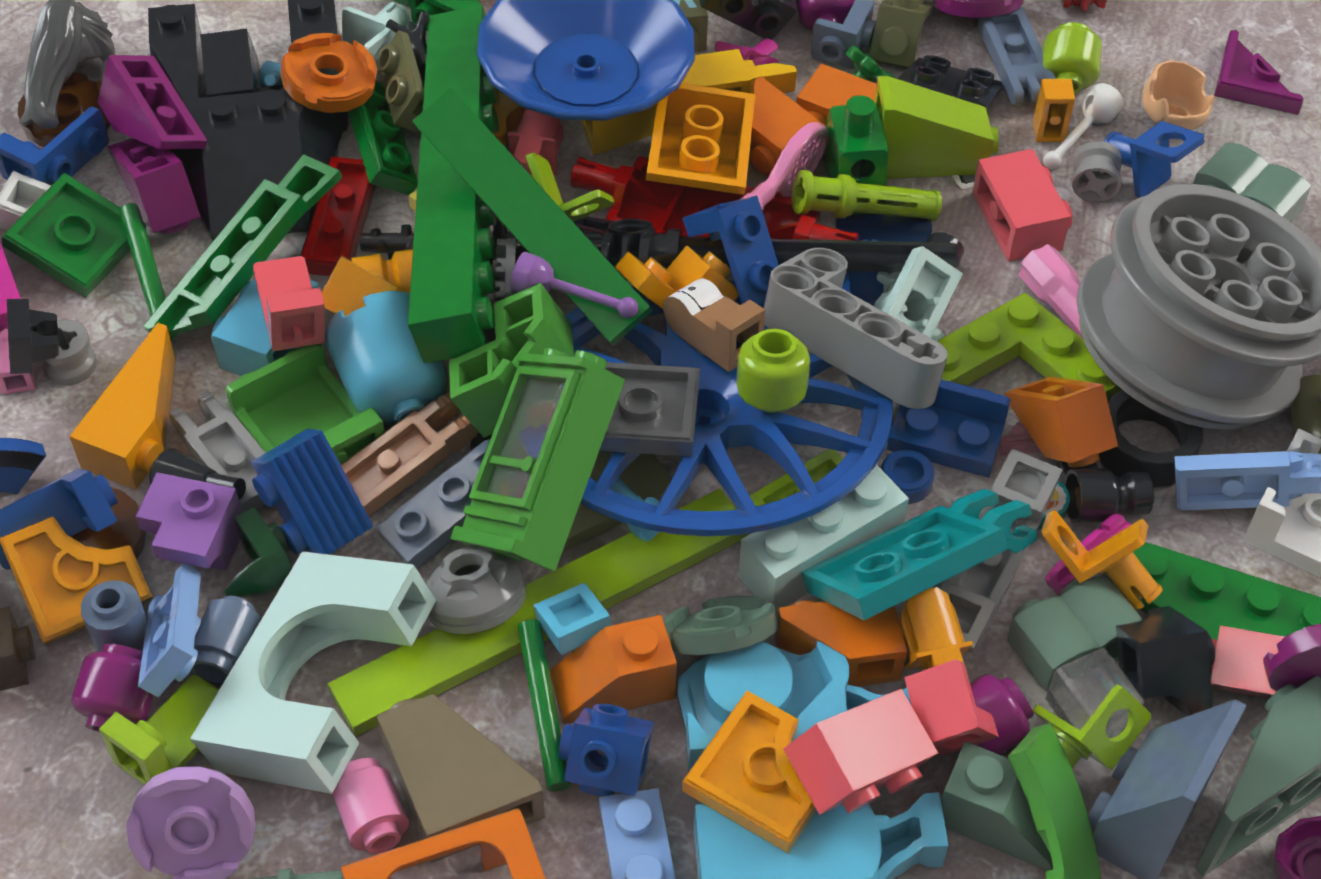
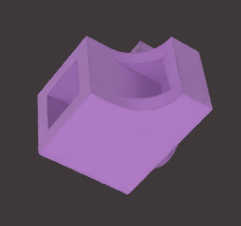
M156 473L135 516L140 530L156 535L151 545L156 558L207 569L211 567L227 571L240 541L234 517L242 513L236 488Z

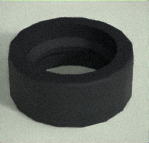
M1123 390L1114 394L1109 400L1108 405L1118 446L1099 453L1101 462L1118 478H1121L1125 472L1146 471L1152 479L1153 488L1172 485L1175 483V456L1197 455L1203 441V428L1164 416L1140 403ZM1131 420L1153 421L1166 427L1177 438L1180 446L1174 451L1163 453L1144 451L1130 444L1121 435L1118 426Z

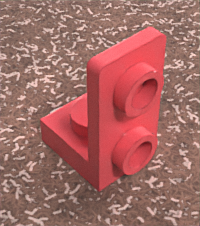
M297 256L255 263L253 265V272L272 351L325 343L324 301L321 289L312 288L305 258Z

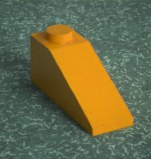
M160 323L155 325L69 436L81 469L89 470L96 475L102 474L109 480L135 490L150 472L153 462L165 450L168 413L170 412L176 364L175 353L166 325Z

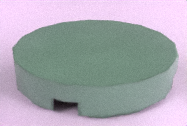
M756 596L712 598L702 603L703 610L690 614L689 607L685 608L684 606L673 611L664 619L673 652L690 655L724 653L746 648L764 641L773 635L778 627L775 606L770 602L765 604L764 599H759Z

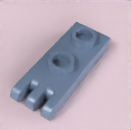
M1023 7L1009 14L979 18L977 27L1011 104H1022L1024 102V92L1030 103L1037 102L1042 79L1056 78L1052 71L1047 70L1043 66V50Z
M490 439L479 444L376 526L381 538L405 564H414L415 568L418 569L452 541L450 537L455 526H463L466 514L463 511L465 506H470L472 502L469 495Z

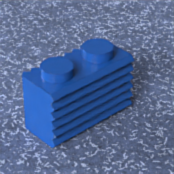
M307 428L251 461L252 467L257 472V476L252 479L253 486L261 500L268 507L274 505L278 509V514L284 522L279 528L287 540L289 549L295 555L302 552L332 554L336 549L342 548L346 543L353 541L356 537L373 528L371 520L322 430Z

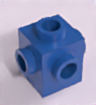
M595 704L592 709L585 707L574 724L566 723L562 732L558 758L567 761L564 781L580 784L579 788L591 795L609 796L619 792L635 796L645 778L654 721L629 717L626 709L616 705Z

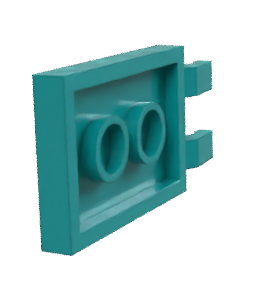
M982 489L956 499L950 508L939 505L802 571L801 575L806 592L862 620H866L1005 550L1017 554L1038 540L1036 529L1021 525L1011 533L1012 523L1016 519L1032 515L1030 504L1014 500L988 510L979 520V514L983 508L999 504L997 493Z

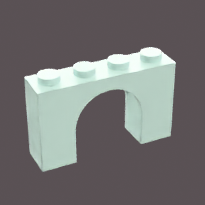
M302 552L190 738L216 770L228 775L329 794L333 793L359 742L334 708L286 701L285 697L288 687L295 674L305 662L319 651L338 642L361 639L412 646L436 602L435 597L414 564Z

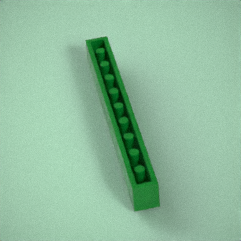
M483 5L430 15L423 111L451 87L492 133L499 132L498 117L494 104H499L500 102L499 90L490 83L477 58L479 25L486 16ZM421 133L408 327L423 362L430 363L456 358L487 344V329L494 328V314L488 294L495 292V280L489 259L496 258V247L490 226L497 224V217Z

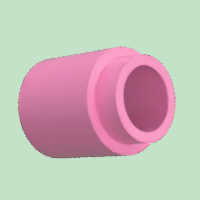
M360 758L349 762L332 795L350 844L355 849L367 850L369 853L385 852L400 842L401 836L409 826L408 817L391 774L386 768L381 767L379 761L374 758Z

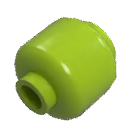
M1078 22L1064 23L1047 34L1042 46L1043 66L1047 70L1052 71L1056 79H1072L1074 94L1092 86L1098 80L1101 69L1102 41L1099 36L1088 26Z
M766 329L751 336L742 344L738 354L736 384L739 396L748 405L770 413L785 411L797 406L804 399L808 389L810 356L807 347L791 333L781 329Z

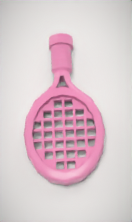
M812 122L799 129L781 152L769 178L741 199L757 195L763 210V207L774 198L775 194L783 198L792 196L793 183L797 173L800 170L811 171L814 175L829 144L830 133L827 127L819 122Z

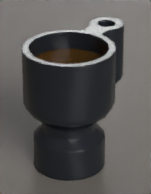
M1057 462L1056 467L1063 469L1059 481L1067 488L1070 496L1067 515L1072 523L1104 522L1109 516L1117 514L1119 510H1123L1127 515L1149 514L1154 503V488L1148 472H1125L1121 478H1117L1111 470L1098 468L1096 462L1082 467H1068L1067 462Z

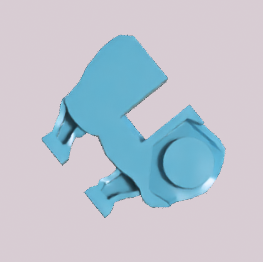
M763 641L742 649L709 654L695 662L678 679L677 695L686 732L688 773L746 691L755 694L799 719L798 730L794 740L816 723L884 695L871 693L861 687L848 685L850 672L846 657L817 641L816 648L813 651L803 655H797L776 648ZM907 688L903 689V692L911 704ZM939 792L924 793L908 811L891 819L887 815H875L869 804L850 814L847 813L843 805L821 815L816 810L789 853H786L705 804L695 805L693 833L698 879H894L918 863L926 867L942 868L949 846Z

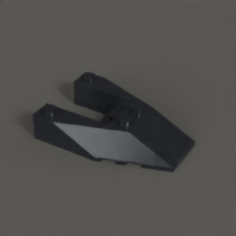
M288 0L291 44L295 40L310 34L333 33L340 35L335 0ZM195 4L148 8L150 56L155 57L208 140L205 149L170 150L182 161L201 216L200 219L213 242L264 179L279 185L303 154L326 165H329L331 156L338 157L339 141L343 131H347L349 126L348 111L326 113L309 109L294 101L283 85L257 88V92L207 97L200 39L201 29ZM330 68L318 70L326 75L339 74L338 71ZM316 204L295 223L287 234L308 231Z

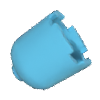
M385 291L369 294L363 297L364 307L353 311L346 317L343 310H340L333 316L325 328L326 346L351 402L358 413L368 408H373L383 420V425H396L414 410L419 412L433 400H437L438 397L444 394L448 379L443 360L424 363L408 327L410 293Z

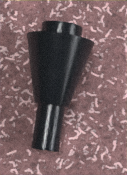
M174 448L164 450L153 462L149 472L150 485L158 472L236 488L239 500L243 498L246 492L244 479L218 474L215 470Z

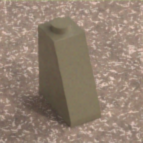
M434 694L418 700H402L394 704L388 711L377 715L382 744L422 840L517 808L520 809L526 825L545 818L543 789L538 779ZM455 852V853H452V854H449V855H446V856H443V857H440V858L431 860V862H432V863H433V862H436V861H438V860H441V859H443V858H446V857L451 856V855H453V854H456V853H458V852Z

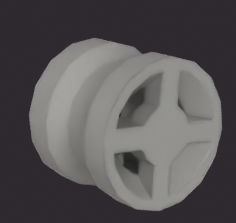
M1094 141L1088 142L1076 150L1073 158L1075 172L1072 178V188L1079 198L1089 202H1103L1115 197L1120 191L1122 156L1114 145L1108 142Z
M57 320L58 334L42 335L58 336L59 355L55 358L42 360L45 374L52 382L59 385L80 383L90 377L97 365L94 350L90 346L87 329L81 323L74 320Z

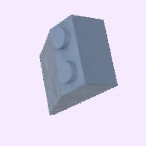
M1236 699L1149 730L1139 750L1130 746L1127 752L1120 758L1112 774L1113 778L1121 781L1115 793L1111 795L1102 790L1088 815L1090 825L1095 827L1093 837L1098 856L1139 879L1158 878L1201 798L1247 705Z

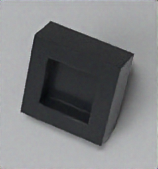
M7 299L10 374L32 373L33 362L55 358L59 355L58 336H42L58 334L57 315L30 310L29 299Z

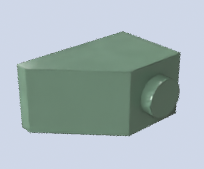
M965 741L941 800L946 829L1049 871L1052 867L1051 854L1039 832L1036 831L1027 799L1009 759Z

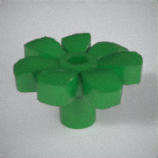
M856 46L850 47L845 54L852 60L855 69H857L853 74L854 76L872 81L873 83L877 82L878 76H889L896 79L893 74L878 67L874 59L865 52L863 53Z

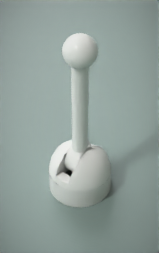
M1099 83L1089 91L1082 104L1085 118L1055 151H1049L1044 155V166L1050 170L1057 169L1062 163V156L1092 123L1107 124L1119 115L1124 108V99L1117 89L1109 84Z

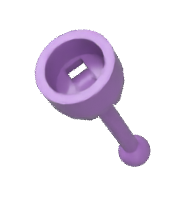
M523 252L515 264L510 283V289L513 293H518L541 282L547 292L550 289H555L616 309L620 316L624 318H632L638 312V303L631 297H624L620 300L554 278V271L550 263L540 256Z

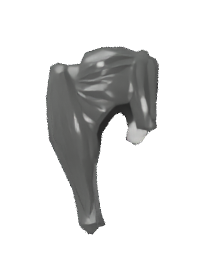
M49 0L46 2L40 12L30 45L25 81L26 104L19 124L26 126L35 123L42 129L56 128L59 124L56 112L59 93L63 84L67 82L68 78L75 71L77 64L82 61L99 57L103 61L100 79L101 82L103 81L108 56L115 55V48L111 39L113 34L108 30V23L102 21L98 12L90 10L82 3L75 2L74 0Z

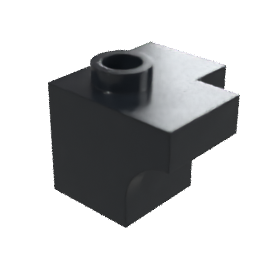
M1171 606L1149 609L1148 618L1116 626L1121 682L1143 699L1165 696L1169 703L1186 716L1212 708L1210 665H1213L1215 661V650L1207 630Z

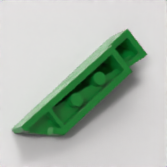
M303 154L279 185L264 179L144 324V329L150 333L157 323L166 325L172 341L180 333L215 323L254 275L253 265L257 262L265 261L295 223L343 177L340 171Z

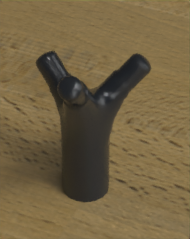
M421 12L417 24L415 25L414 22L409 21L406 24V28L389 19L386 22L387 28L395 33L398 30L408 33L419 73L425 74L427 54L426 25L429 14Z

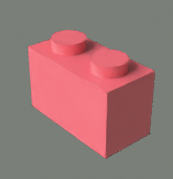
M1028 149L979 159L972 194L1008 262L1023 259L1032 250L1040 249L1047 244L1054 247L1057 251L1063 250L1067 230L1072 226L1071 208L1066 200L1060 198L1053 185L1049 169L1046 166H1042L1034 150Z
M902 688L816 723L783 748L819 815L841 805L844 806L848 814L853 813L881 796L878 789L886 786L890 795L903 790L923 777L918 767L938 754Z

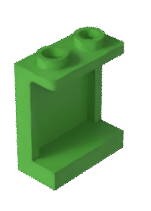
M320 344L294 349L276 361L254 372L242 375L238 380L228 384L225 388L230 410L265 453L307 428L323 431L340 465H342L385 433L383 420L373 408H368L358 413L346 389L328 368L324 349Z

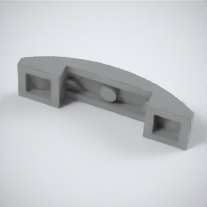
M1012 448L990 490L997 493L999 504L993 507H985L979 520L988 510L1014 500H1019L1030 504L1032 515L1016 519L1012 523L1011 533L1021 525L1036 529L1037 531L1063 469ZM1029 546L1017 554L1005 550L943 581L939 589L949 595L950 601L955 608L964 641L973 642V646L968 652H974L985 634Z

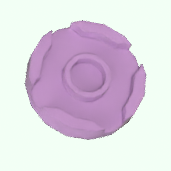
M200 766L175 767L153 776L137 793L126 829L129 848L139 864L147 871L151 872L154 866L162 873L174 876L173 879H225L237 870L239 862L249 852L256 831L254 807L245 791L225 774L218 770H210Z

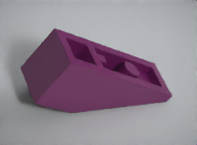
M108 56L98 104L115 131L158 149L206 148L208 140L154 56Z
M134 138L107 146L110 156L134 203L140 208L142 219L153 233L159 231L162 234L176 233L187 228L190 220L201 217L182 161L170 149H158Z

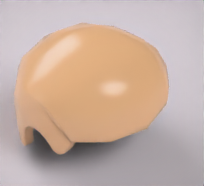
M1168 60L1156 64L1142 92V104L1148 117L1155 124L1164 121L1189 130L1203 126L1210 115L1215 99L1214 95L1207 97L1205 94L1206 75L1201 70L1185 62Z

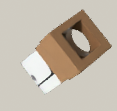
M704 278L697 279L664 300V315L671 329L728 372L737 367L738 354L741 347L736 349V340L743 344L751 336L764 330V308L751 300L739 305L727 296L724 297L711 281Z

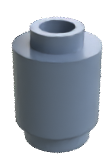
M117 580L106 581L90 589L82 600L81 615L96 650L101 651L104 644H117L143 651L147 616L136 589L126 582Z
M226 596L223 599H215L208 603L195 635L194 649L198 651V656L190 671L193 675L201 677L209 684L223 685L261 621V617L255 612V607L249 601L237 596Z

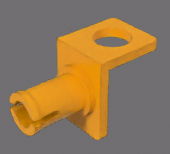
M1056 510L1046 515L1041 530L1042 535L1080 584L1097 573L1106 572L1135 610L1144 607L1141 601L1142 598L1150 604L1163 590L1161 585L1156 583L1133 553L1145 543L1148 524L1144 519L1138 520L1095 548L1087 551ZM1061 537L1065 540V542L1067 543L1069 549L1065 546V544L1063 543Z

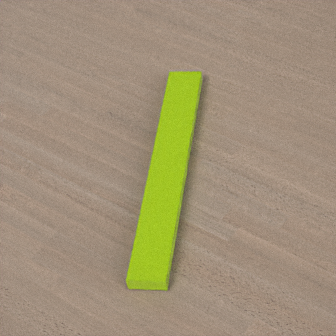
M721 488L679 508V510L691 511L737 510ZM630 532L556 569V571H552L526 584V598L522 607L506 622L494 628L470 634H454L437 628L415 639L412 646L403 645L327 683L329 693L353 735L357 737L379 726L377 715L388 711L394 704L406 699L418 700L431 694L438 696L522 653L518 624L525 620H536L534 604L585 583L602 606L608 609L740 542L749 533L728 536H692L658 532L650 541L645 542ZM542 629L543 640L546 641L549 638Z

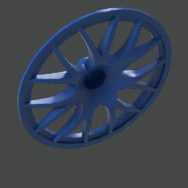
M632 286L653 311L648 316L664 313L661 307ZM738 296L736 300L733 301L741 305V301ZM579 308L566 315L572 323L574 355L576 350L595 354L607 362L626 363L581 347L601 333ZM666 318L665 334L639 323L624 338L642 350L655 365L700 368L692 457L681 456L682 460L661 501L656 506L629 498L611 490L625 468L642 454L613 452L598 482L589 478L580 503L593 511L617 521L647 530L676 535H741L792 524L817 514L840 501L859 486L874 469L885 450L891 432L893 401L848 374L846 375L855 390L836 383L813 379V376L833 365L811 353L809 354L808 389L800 403H827L861 410L862 421L857 437L780 412L770 413L758 410L748 405L739 396L736 384L737 367L728 372L706 355L702 356L671 329ZM736 340V349H738L742 344ZM548 424L537 431L533 426L521 433L525 449L530 456L536 459L549 428ZM791 444L833 449L848 454L835 469L814 484ZM751 446L769 455L787 472L801 492L779 501L755 507L727 454L728 448ZM705 464L738 509L729 511H691L674 508Z

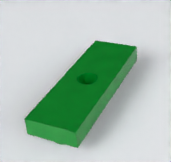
M376 80L373 95L362 106L348 111L369 183L410 195L417 188L418 184L412 165V156L408 152L401 131L402 127L393 124L389 105L385 98L383 83Z

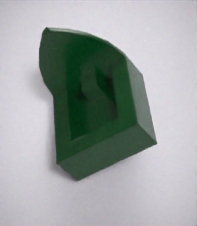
M255 507L234 517L243 550L252 562L230 582L224 591L226 596L253 598L274 592L281 588L292 569L286 555L290 551L289 545L281 529L275 522L266 525Z

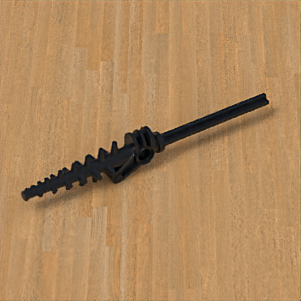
M586 216L573 222L614 268L624 255L630 252L644 264L652 257L667 269L686 246H689L702 258L710 251L730 268L721 239L711 241L710 237L683 236L682 228H669L667 233H657L656 228H653L651 222L642 219L612 221ZM497 218V224L493 225L492 230L495 247H497V239L515 238ZM409 224L402 225L401 233H381L379 228L371 229V233L361 234L360 249L362 252L387 253L388 259L391 260L395 251L413 249L414 233L412 226ZM771 238L778 265L808 249L826 248L836 251L845 257L848 262L846 271L901 272L912 249L923 246L956 268L957 243ZM517 239L515 264L523 252H528ZM495 258L489 259L491 267H493V260Z

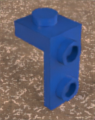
M78 468L0 509V538L53 516L64 532L70 537L86 528L98 532L118 521L111 509L112 506L118 504V501L111 486L102 474L94 478L91 471ZM0 544V565L2 568L9 570L11 567Z

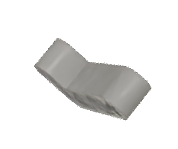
M811 248L778 265L771 271L764 303L765 326L769 329H781L791 333L807 347L808 352L898 404L909 408L921 409L927 408L935 402L947 360L946 349L934 339L842 289L848 264L844 256L831 249Z

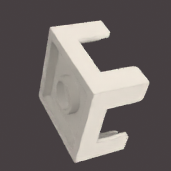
M1298 428L1287 451L1288 453L1294 451L1318 454L1321 448V438ZM1267 487L1247 529L1243 542L1321 577V493L1303 494L1301 497L1290 499V506L1283 507L1273 502L1276 491Z

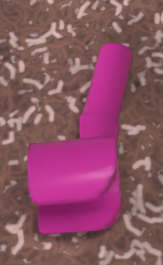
M764 39L753 48L717 41L715 44L716 52L739 49L743 60H753L755 66L779 63L778 59L769 56L778 49V45L772 39Z

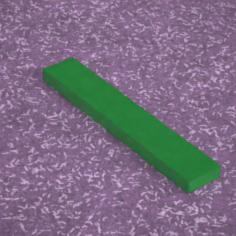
M451 87L412 121L416 128L529 253L540 256L550 263L554 271V278L620 300L624 297H631L637 301V314L632 318H624L620 316L616 309L565 293L612 346L653 312L642 297Z

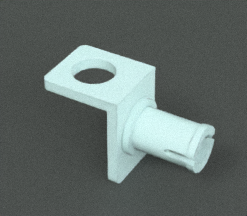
M396 2L387 4L375 16L352 7H346L342 11L343 41L353 45L354 40L362 44L374 57V60H377L383 46L389 44L396 34L386 27V22L392 19L406 28L407 22L410 21L409 14L403 5L399 4L396 7ZM377 68L376 80H379L381 78V75Z

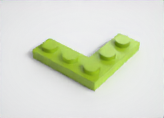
M1026 292L937 341L947 351V360L941 379L967 386L1020 356L1045 378L1051 376L1103 384L1108 402L1114 394L1122 390L1098 366L1089 353L1083 338Z

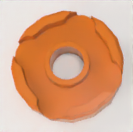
M333 33L310 34L295 40L289 46L288 53L285 56L283 55L280 72L283 87L294 101L309 109L326 113L347 112L362 106L373 95L377 78V67L374 57L362 44L354 40L353 45L341 41L342 35ZM330 68L338 71L339 74L326 75L318 70Z

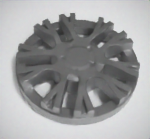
M516 238L497 239L494 303L516 294L511 292L510 289L511 277L515 267ZM494 315V334H495V315Z

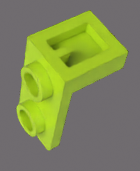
M192 675L147 722L140 720L135 725L118 712H115L99 728L113 763L143 785L153 776L175 767H185L200 751L190 738L219 690L201 677Z

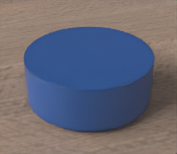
M898 450L890 453L883 460L881 470L909 498L908 504L920 502L929 495L934 480V467L926 456L913 450Z

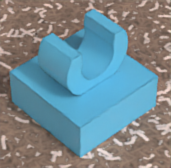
M585 583L533 605L536 620L540 621L541 628L561 655L571 650L572 652L604 627L612 626L609 613Z

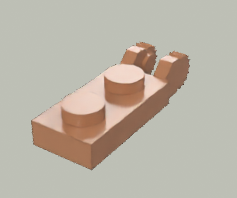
M449 392L438 397L437 400H433L419 412L414 410L341 465L368 517L450 456V452L460 451L469 441L477 437L478 430L464 414L439 433L434 431L443 428L460 412L459 408L450 399Z

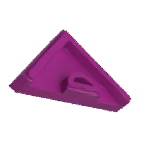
M1230 30L1214 96L1299 115L1304 100L1303 96L1290 92L1279 81L1281 75L1259 53L1253 55L1238 40L1239 32L1237 30Z

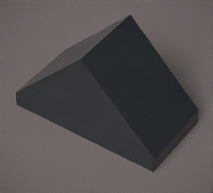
M248 29L200 34L207 97L257 92L260 65Z

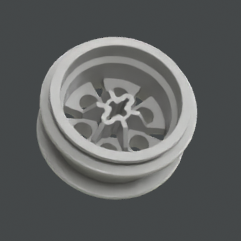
M1199 184L1168 185L1126 205L1118 214L1112 226L1110 235L1112 254L1097 260L1089 267L1077 291V308L1080 317L1081 334L1089 353L1098 366L1116 385L1140 403L1164 416L1193 426L1209 429H1238L1256 422L1268 420L1285 411L1299 393L1301 386L1300 378H1302L1303 374L1302 364L1321 357V250L1300 229L1278 213L1247 197L1212 186Z

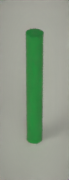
M128 203L123 205L119 212L151 317L166 299L140 208L135 203Z
M525 620L518 624V632L548 791H561L569 788L571 784L564 781L567 766L566 760L558 758L561 731L541 624L539 620Z

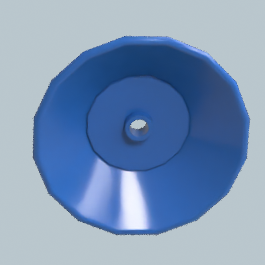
M497 0L479 25L477 58L490 83L522 108L561 120L607 121L645 111L679 88L695 61L694 29L678 3L674 0Z

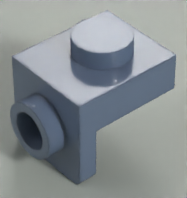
M855 0L843 24L818 18L813 26L811 56L814 59L853 69L854 64L852 60L845 54L852 46H856L861 51L864 47L871 48L876 21L872 20L874 1Z

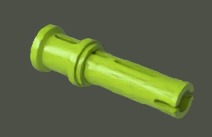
M800 170L793 183L792 206L794 212L801 215H806L809 211L831 212L835 218H846L851 216L853 212L936 221L942 209L941 192L937 190L856 183V180L847 174H839L836 178L813 176L811 171Z

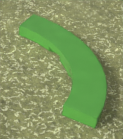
M1051 723L1034 727L1008 755V759L1027 799L1036 831L1039 832L1051 854L1053 870L1045 872L1046 879H1101L1097 850L1088 813L1066 753Z

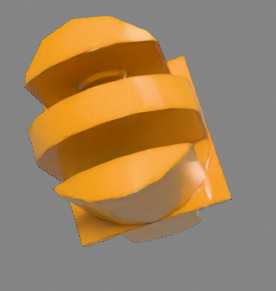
M931 587L911 597L900 611V626L910 658L909 663L905 666L906 671L919 667L923 671L955 659L964 663L962 656L973 646V642L964 641L955 608L945 591L938 587Z

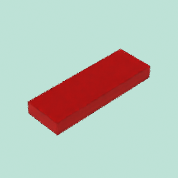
M331 156L329 166L338 169L343 177L316 203L300 256L305 258L309 274L330 276L341 256L352 261V257L356 256L360 236L363 232L376 185L369 183L362 159Z

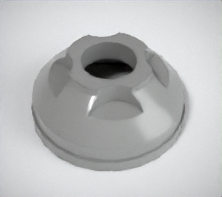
M482 547L474 550L458 549L450 553L443 559V563L433 572L426 583L436 599L428 619L440 630L454 634L482 632L506 622L517 613L526 598L527 588L518 565L513 560L490 552ZM476 571V572H474V573H472V574L464 575V574H467V573Z

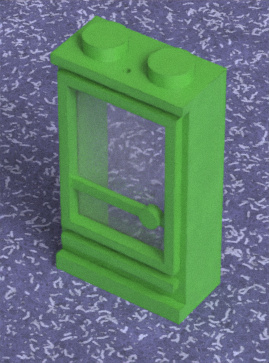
M544 348L543 354L520 353L517 361L523 363V366L517 367L469 495L472 502L470 506L466 505L463 511L466 514L463 526H455L450 539L473 549L482 547L513 561L522 562V559H525L548 570L556 571L625 379L606 370L608 362L595 354L576 350L574 357L555 349Z

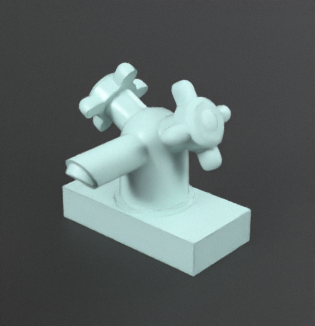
M925 247L914 248L901 272L891 274L878 272L877 280L884 285V292L877 299L874 307L938 341L945 336L937 328V325L963 273Z

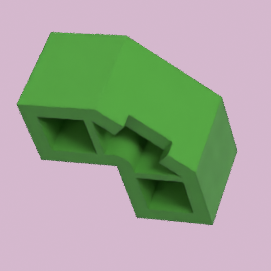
M541 282L494 303L496 340L449 361L450 399L483 437L493 434L517 367L523 366V363L517 361L520 353L543 354L544 348H551L574 357L572 323Z

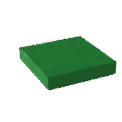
M63 173L2 235L3 247L85 298L130 251L119 212L121 207L66 173Z

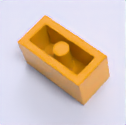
M1042 79L1033 117L1036 142H1063L1066 139L1075 102L1072 79Z

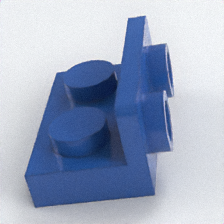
M941 379L935 402L931 406L914 409L899 405L886 450L893 452L913 450L926 456L930 462L989 478L1003 434L1011 399L989 390L976 389Z

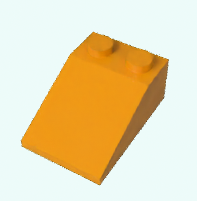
M681 83L676 91L657 103L646 180L744 195L755 94Z

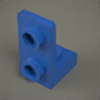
M93 106L89 107L41 150L30 141L23 142L3 132L0 135V171L2 177L8 180L12 172L15 171L51 186L63 173L72 177L93 157L100 154L109 143L101 110Z
M758 196L721 203L683 217L688 237L709 233L711 241L722 240L741 304L748 300L758 305L765 303L771 271L778 266V261Z

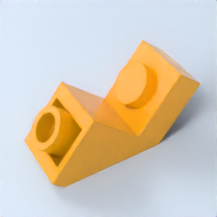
M686 246L667 269L652 257L644 264L630 252H627L615 266L638 291L662 309L664 300L668 296L702 278L711 281L724 297L727 296L731 300H736L739 296L736 286L727 279L731 269L710 251L702 258L689 246Z

